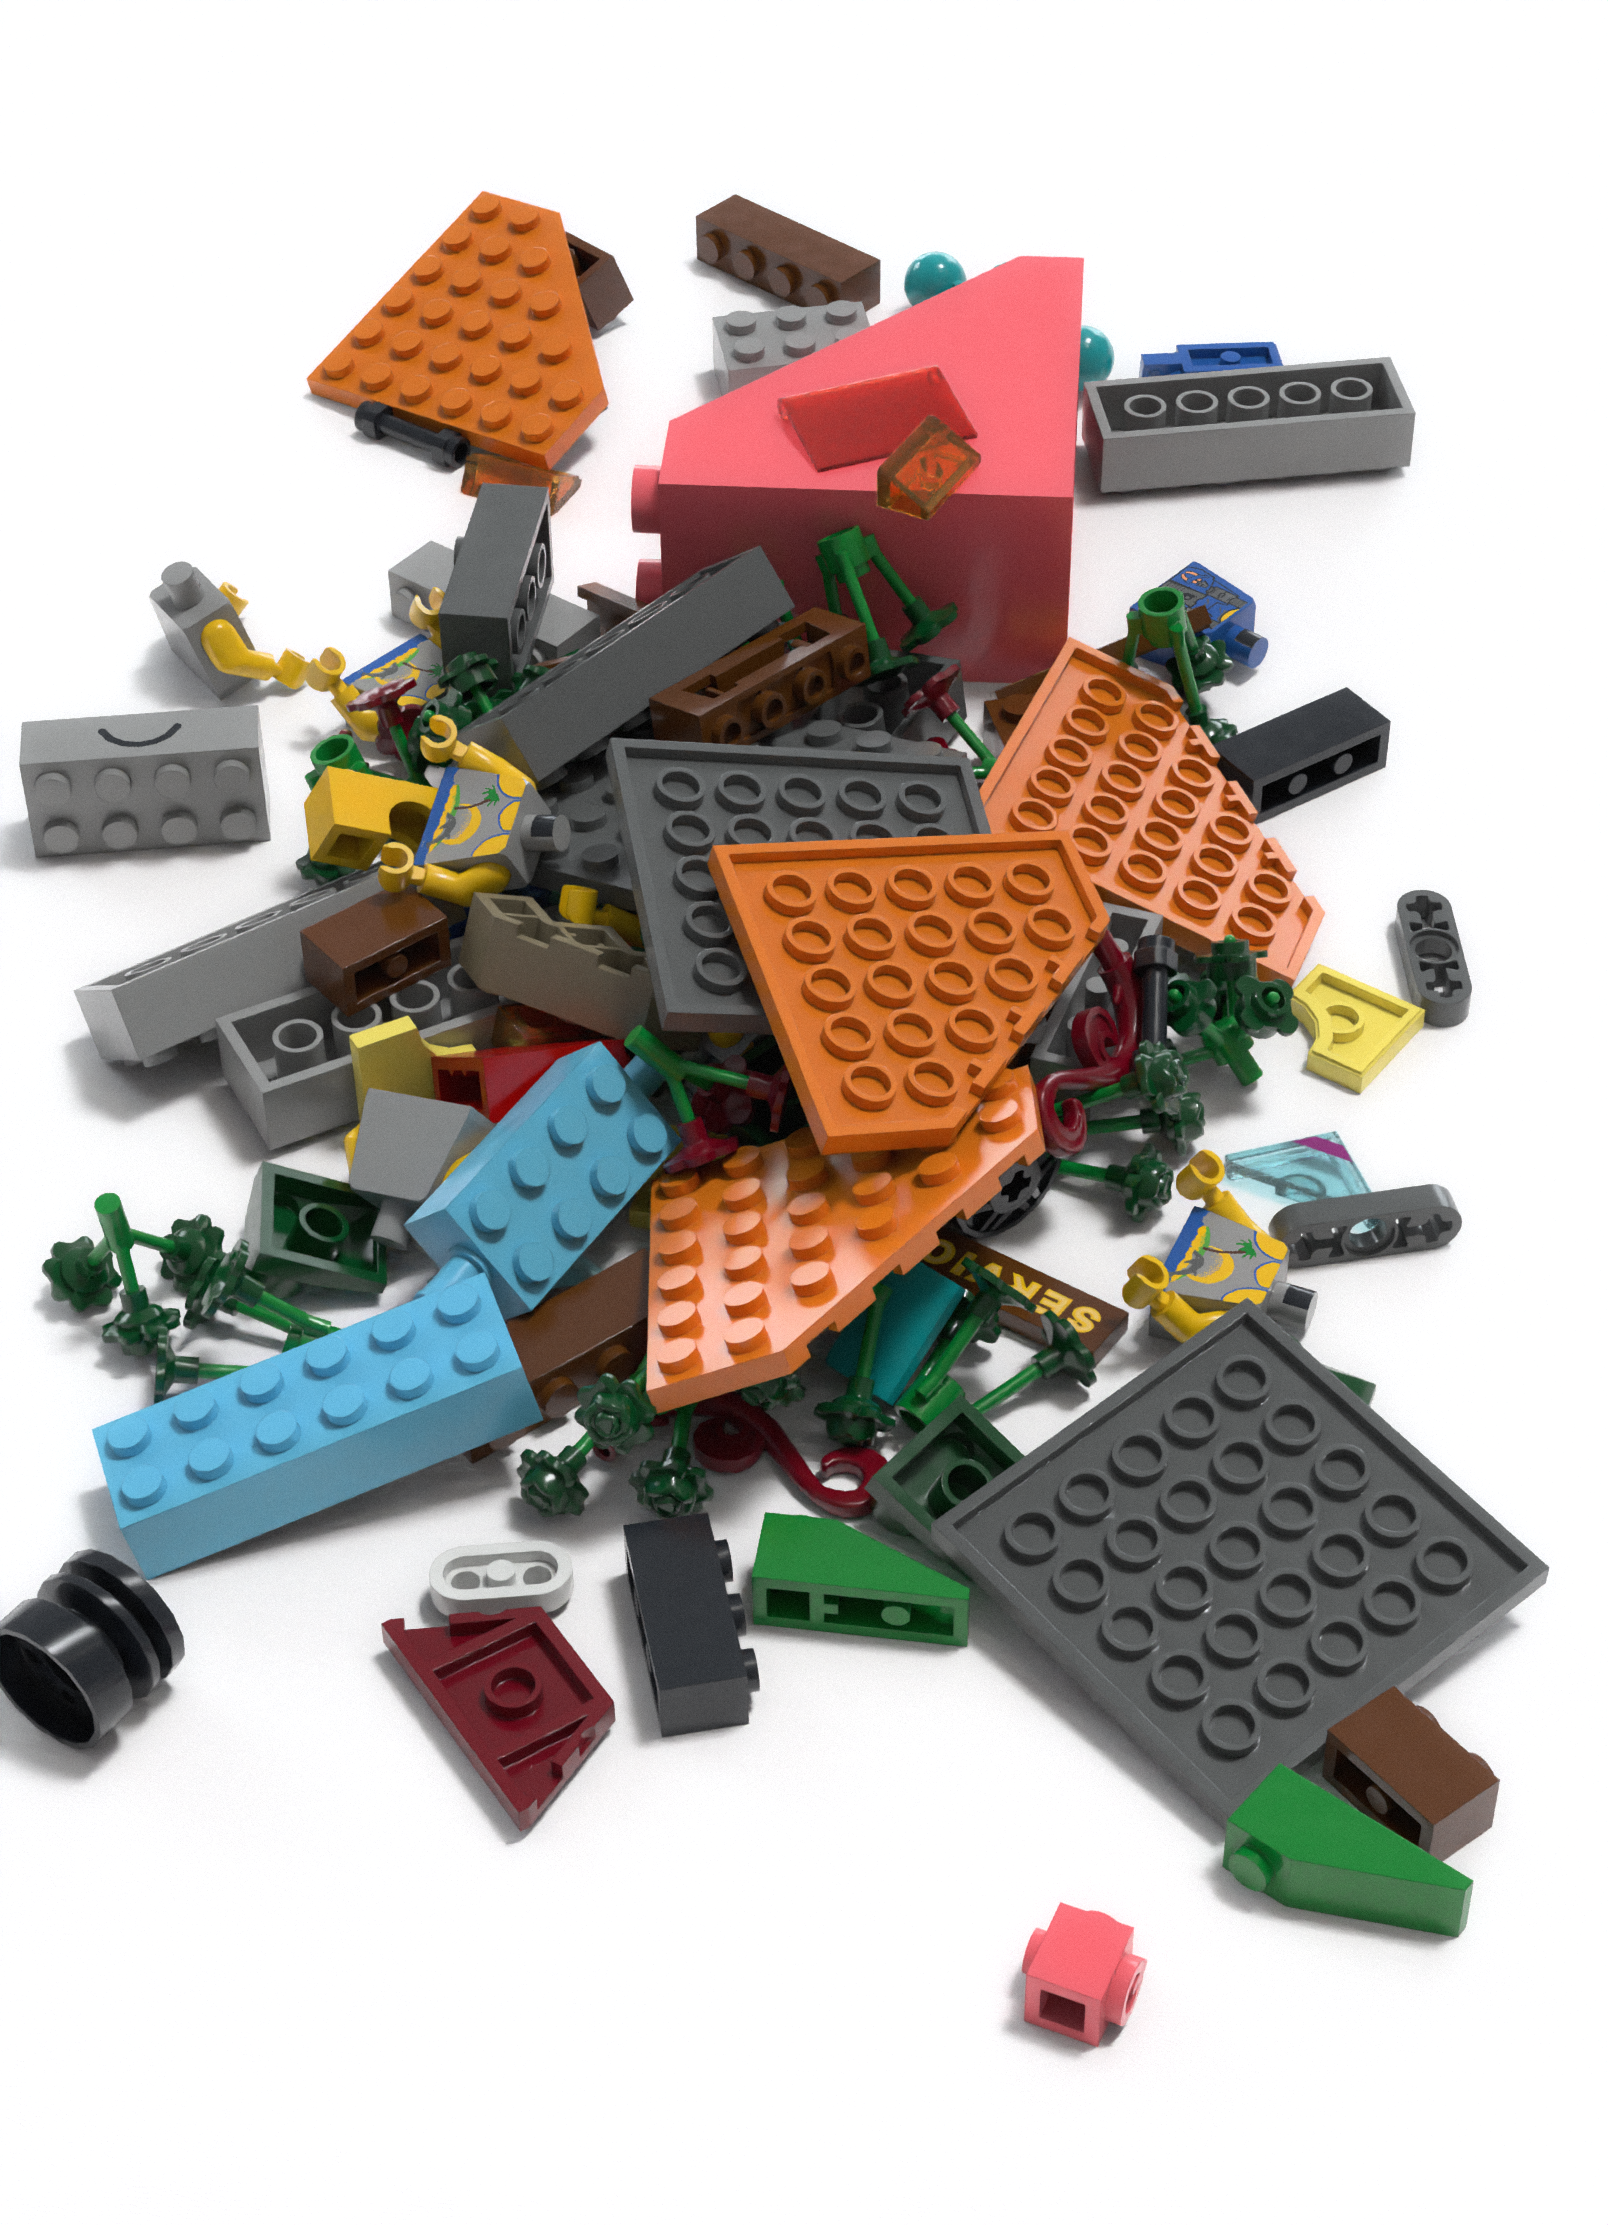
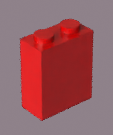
M566 1038L432 1056L431 1065L435 1100L471 1106L491 1122L497 1123L500 1122L552 1064L561 1057L601 1041L623 1069L631 1061V1058L625 1051L624 1039Z

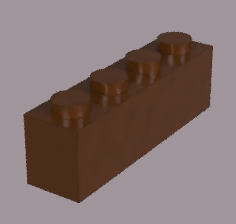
M737 194L695 216L697 259L802 308L823 306L834 301L845 300L862 302L866 312L880 304L881 260Z
M645 1248L538 1305L532 1311L524 1313L506 1323L544 1420L462 1453L471 1464L480 1461L497 1450L507 1448L520 1437L552 1419L567 1414L580 1404L577 1400L579 1389L582 1386L595 1385L602 1374H613L618 1379L619 1384H621L622 1381L636 1372L647 1353L650 1253Z

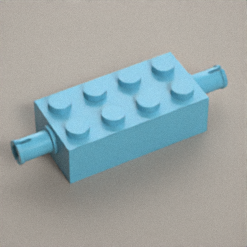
M601 1041L557 1059L403 1225L441 1269L422 1290L415 1294L413 1300L485 1272L504 1320L532 1311L682 1141L648 1100L666 1078L638 1056H635L623 1069Z

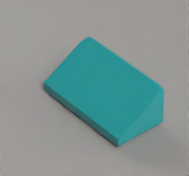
M922 1262L916 1264L905 1275L895 1274L892 1270L880 1282L891 1288L893 1293L883 1311L870 1379L875 1381L873 1395L892 1406L966 1292L964 1288ZM868 1307L843 1329L825 1359L828 1366L847 1379L856 1373Z

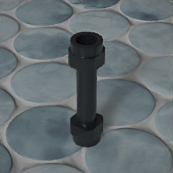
M364 401L355 413V427L362 431L364 435L373 439L381 440L385 436H389L431 452L432 461L445 467L460 468L469 458L471 452L470 441L462 437L459 432L444 428L439 433L395 417L392 407L380 402Z
M1148 935L1138 939L1137 950L1134 952L1133 972L1143 978L1141 1041L1148 1040L1152 1044L1160 1041L1167 1049L1168 978L1175 977L1178 973V954L1175 953V941L1172 938L1163 935ZM1139 1049L1132 1052L1131 1073L1135 1072L1136 1065L1134 1059L1136 1055H1139Z

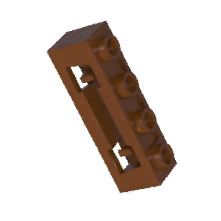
M813 607L650 697L649 705L654 740L750 746L871 676L866 624ZM807 632L808 642L800 639L793 640L791 647L794 650L784 655V643ZM712 685V688L705 689V696L695 694L704 687Z

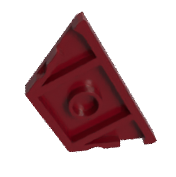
M541 1606L506 1609L501 1613L493 1615L480 1612L449 1614V1626L406 1630L404 1618L390 1619L381 1623L383 1643L520 1832L531 1827L616 1721L613 1699Z

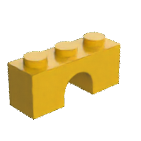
M327 766L304 802L310 860L367 871L389 838L400 841L413 852H417L439 788Z

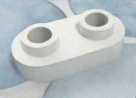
M542 1540L454 1547L437 1556L430 1566L429 1584L431 1599L434 1606L447 1616L449 1614L467 1612L493 1615L501 1613L506 1609L541 1606L547 1613L561 1607L572 1595L574 1588L572 1560L564 1548L555 1543Z

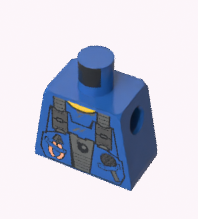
M1195 561L1158 586L1171 587L1183 592L1186 611L1198 606H1206L1212 624H1209V628L1195 633V637L1206 635L1211 642L1218 639L1224 640L1227 646L1226 654L1232 660L1251 669L1261 664L1268 650V640L1254 632L1256 603L1253 597ZM1138 601L1130 606L1129 612L1138 611ZM1159 648L1139 656V658L1165 666L1168 659L1175 657L1173 653L1174 648Z

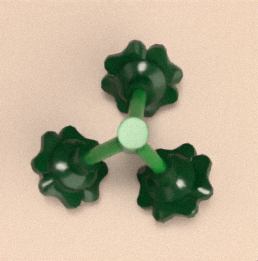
M104 1193L97 1197L94 1202V1208L104 1233L102 1240L96 1247H94L93 1241L88 1236H81L72 1243L58 1241L50 1249L52 1258L45 1260L41 1269L51 1283V1297L53 1300L58 1302L67 1300L71 1309L77 1313L83 1312L90 1306H108L113 1299L111 1290L117 1289L123 1281L124 1289L119 1292L123 1310L117 1314L114 1321L102 1326V1341L105 1343H120L123 1354L126 1356H131L132 1354L138 1356L151 1355L154 1351H157L159 1325L168 1326L169 1339L170 1330L176 1329L181 1325L179 1319L181 1315L179 1309H163L160 1305L149 1303L146 1287L138 1285L130 1249L135 1244L159 1251L163 1258L160 1270L161 1276L165 1280H173V1288L178 1292L185 1293L197 1281L204 1261L209 1256L214 1257L219 1250H223L224 1230L220 1227L212 1226L211 1218L205 1214H199L189 1221L183 1219L175 1220L171 1226L172 1234L165 1235L164 1237L130 1228L120 1197L115 1193ZM112 1252L116 1254L121 1276L113 1266Z

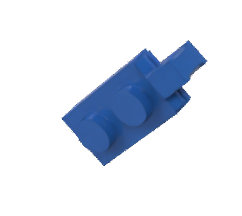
M1274 341L1176 345V352L1141 354L1139 377L1283 366Z

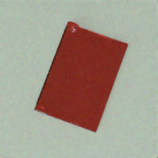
M936 364L777 399L780 418L783 421L790 420L818 473L974 439L978 436L973 424L939 366Z

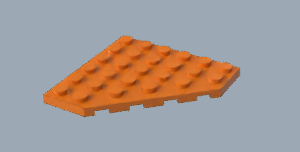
M482 191L306 378L311 393L357 409L364 401L380 402L391 406L395 417L437 433L444 428L459 432L462 437L467 438L471 446L550 471L609 404L560 212Z
M1069 637L979 790L991 833L1068 830L1102 903L1105 902L1163 915L1162 935L1172 938L1176 945L1194 953L1196 956L1210 954L1211 942L1224 940L1226 935H1233L1236 939H1249V950H1268V957L1256 958L1259 980L1266 982L1282 979L1292 987L1322 922L1325 911L1315 896L1304 897L1293 880L1297 872L1296 868L1275 837L1265 838L1254 822L1258 815L1257 810L1237 781H1227L1216 766L1220 755L1200 725L1190 726L1180 712L1183 700L1175 688L1166 682Z
M1068 830L713 845L707 863L821 1155L948 1146L986 1096L991 1086L1003 1070L1007 1068L1101 942L1110 923V917Z
M1028 1065L1013 1070L1008 1068L1003 1070L948 1146L821 1155L809 1126L796 1130L784 1140L761 1147L742 1146L726 1154L722 1159L693 1168H685L671 1174L664 1173L660 1178L651 1180L646 1392L652 1405L656 1407L657 1414L792 1374L811 1357L807 1344L827 1327L829 1330L840 1332L876 1300L872 1288L892 1270L895 1274L905 1275L940 1244L936 1232L956 1215L959 1219L968 1220L1002 1190L999 1177L1013 1164L1018 1162L1019 1165L1029 1166L1046 1150L1036 1087Z

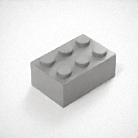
M838 300L823 306L802 308L790 305L774 311L755 313L734 311L725 316L712 317L714 372L721 396L870 327L862 302Z

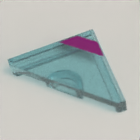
M1337 1131L1225 1155L1224 1168L1229 1180L1235 1181L1251 1178L1274 1186L1276 1195L1296 1202L1372 1192ZM1371 1218L1364 1220L1363 1223L1365 1227L1372 1229L1378 1225L1380 1219Z

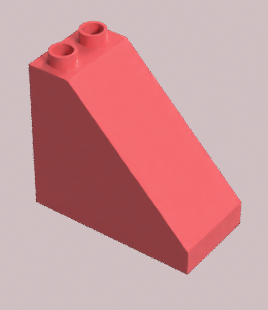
M1018 256L670 420L661 466L635 465L633 470L631 488V523L633 533L660 534L661 559H639L635 599L650 604L699 570L760 545L780 580L784 581V588L795 605L790 610L793 618L813 607L829 611L823 576L815 559L817 555L821 554L816 542L845 528L859 525L863 537L874 533L881 552L914 597L920 596L931 611L940 609L950 602H954L958 607L956 611L958 616L952 623L942 628L941 632L931 641L918 645L909 652L960 660L963 682L1014 683L1051 668L1068 638L1084 258ZM869 559L867 562L871 571L858 577L859 584L879 638L885 637L889 649L902 651L899 647L901 644L900 639L910 630L912 623L901 610L904 606L903 602L872 560ZM836 577L842 614H846L848 618L859 621L846 583L839 584ZM780 617L776 619L780 626L783 625ZM807 632L801 634L802 640L808 642ZM790 641L784 643V655L793 650Z

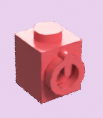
M1060 1902L1047 1931L1036 1928L1030 1937L1022 1963V1973L1026 1974L1024 2021L1095 2047L1099 2046L1109 2022L1124 2026L1135 2006L1147 1965V1959L1132 1954L1134 1927L1119 1923L1105 1913L1093 1910L1085 1911Z

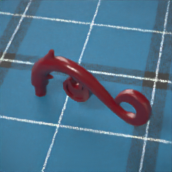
M1106 930L1103 939L1093 953L1100 963L1097 972L1110 995L1116 1025L1109 1012L1100 1006L1078 1012L1072 1021L1071 1038L1074 1051L1084 1068L1056 1071L1046 1075L1035 1084L1045 1150L1056 1158L1075 1156L1083 1150L1087 1141V1120L1081 1101L1076 1098H1069L1060 1104L1063 1111L1062 1124L1054 1107L1057 1091H1096L1119 1083L1121 1076L1131 1073L1132 1052L1139 1049V1043L1141 1042L1143 979L1133 972L1134 960L1130 952L1121 951L1109 930ZM1114 1046V1049L1111 1055L1109 1056L1105 1048Z
M735 1391L699 1401L692 1415L712 1417L699 1424L692 1438L695 1460L706 1469L719 1473H739L751 1468L765 1450L795 1486L812 1502L829 1514L841 1518H861L873 1514L869 1502L870 1493L864 1487L872 1476L888 1462L877 1451L862 1446H851L836 1449L826 1454L820 1461L822 1477L828 1478L836 1473H849L857 1476L862 1481L861 1485L855 1490H835L821 1484L780 1424L760 1406H750ZM673 1409L665 1414L656 1415L650 1424L653 1427L667 1426L670 1421L669 1418L676 1417L677 1411ZM725 1422L731 1424L739 1433L734 1435L726 1434ZM595 1446L592 1448L595 1455L606 1462H613L619 1456L612 1446L606 1449H598Z

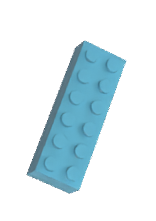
M483 1272L92 1429L119 1528L146 1579L150 1580L544 1419L486 1274Z

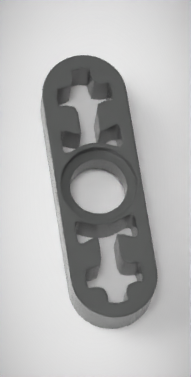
M1413 890L1407 892L1397 902L1394 930L1412 1004L1425 1010L1424 1022L1437 1027L1458 1025L1468 1017L1472 983L1451 903L1446 897L1434 891ZM1421 919H1425L1427 925H1431V928L1422 929ZM1426 953L1444 956L1447 960L1440 962L1427 961L1420 958L1419 955ZM1444 986V997H1441L1440 993L1435 991V987Z
M1426 1184L1294 1203L1284 1207L1273 1216L1269 1223L1268 1232L1270 1237L1285 1243L1290 1250L1289 1267L1305 1268L1435 1249L1449 1243L1456 1237L1462 1226V1218L1447 1188L1437 1184ZM1371 1218L1380 1219L1378 1225L1369 1231L1359 1234L1350 1233L1351 1229L1361 1221Z

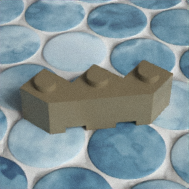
M473 893L458 962L480 990L493 995L504 996L552 1014L566 1023L583 1026L615 1039H624V1042L630 1032L635 1027L641 1025L672 1050L698 1051L702 1032L662 1031L646 952L633 951L612 926L555 922L533 897Z

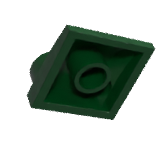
M262 1161L253 1181L245 1215L244 1240L249 1242V1257L245 1264V1274L264 1283V1291L278 1298L297 1296L304 1290L306 1284L382 1294L387 1286V1246L370 1238L380 1208H377L352 1191L349 1183Z
M960 1394L874 1474L864 1489L870 1493L869 1502L874 1517L885 1529L897 1535L915 1536L943 1561L971 1582L972 1579L931 1539V1523L1025 1456Z

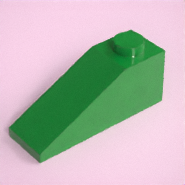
M765 1512L752 1572L753 1624L961 1647L968 1646L970 1588L836 1519Z
M1281 1763L1274 1768L1227 1819L1222 1867L1230 1871L1243 1886L1253 1891H1261L1285 1907L1457 1938L1466 1928L1474 1884L1472 1879Z

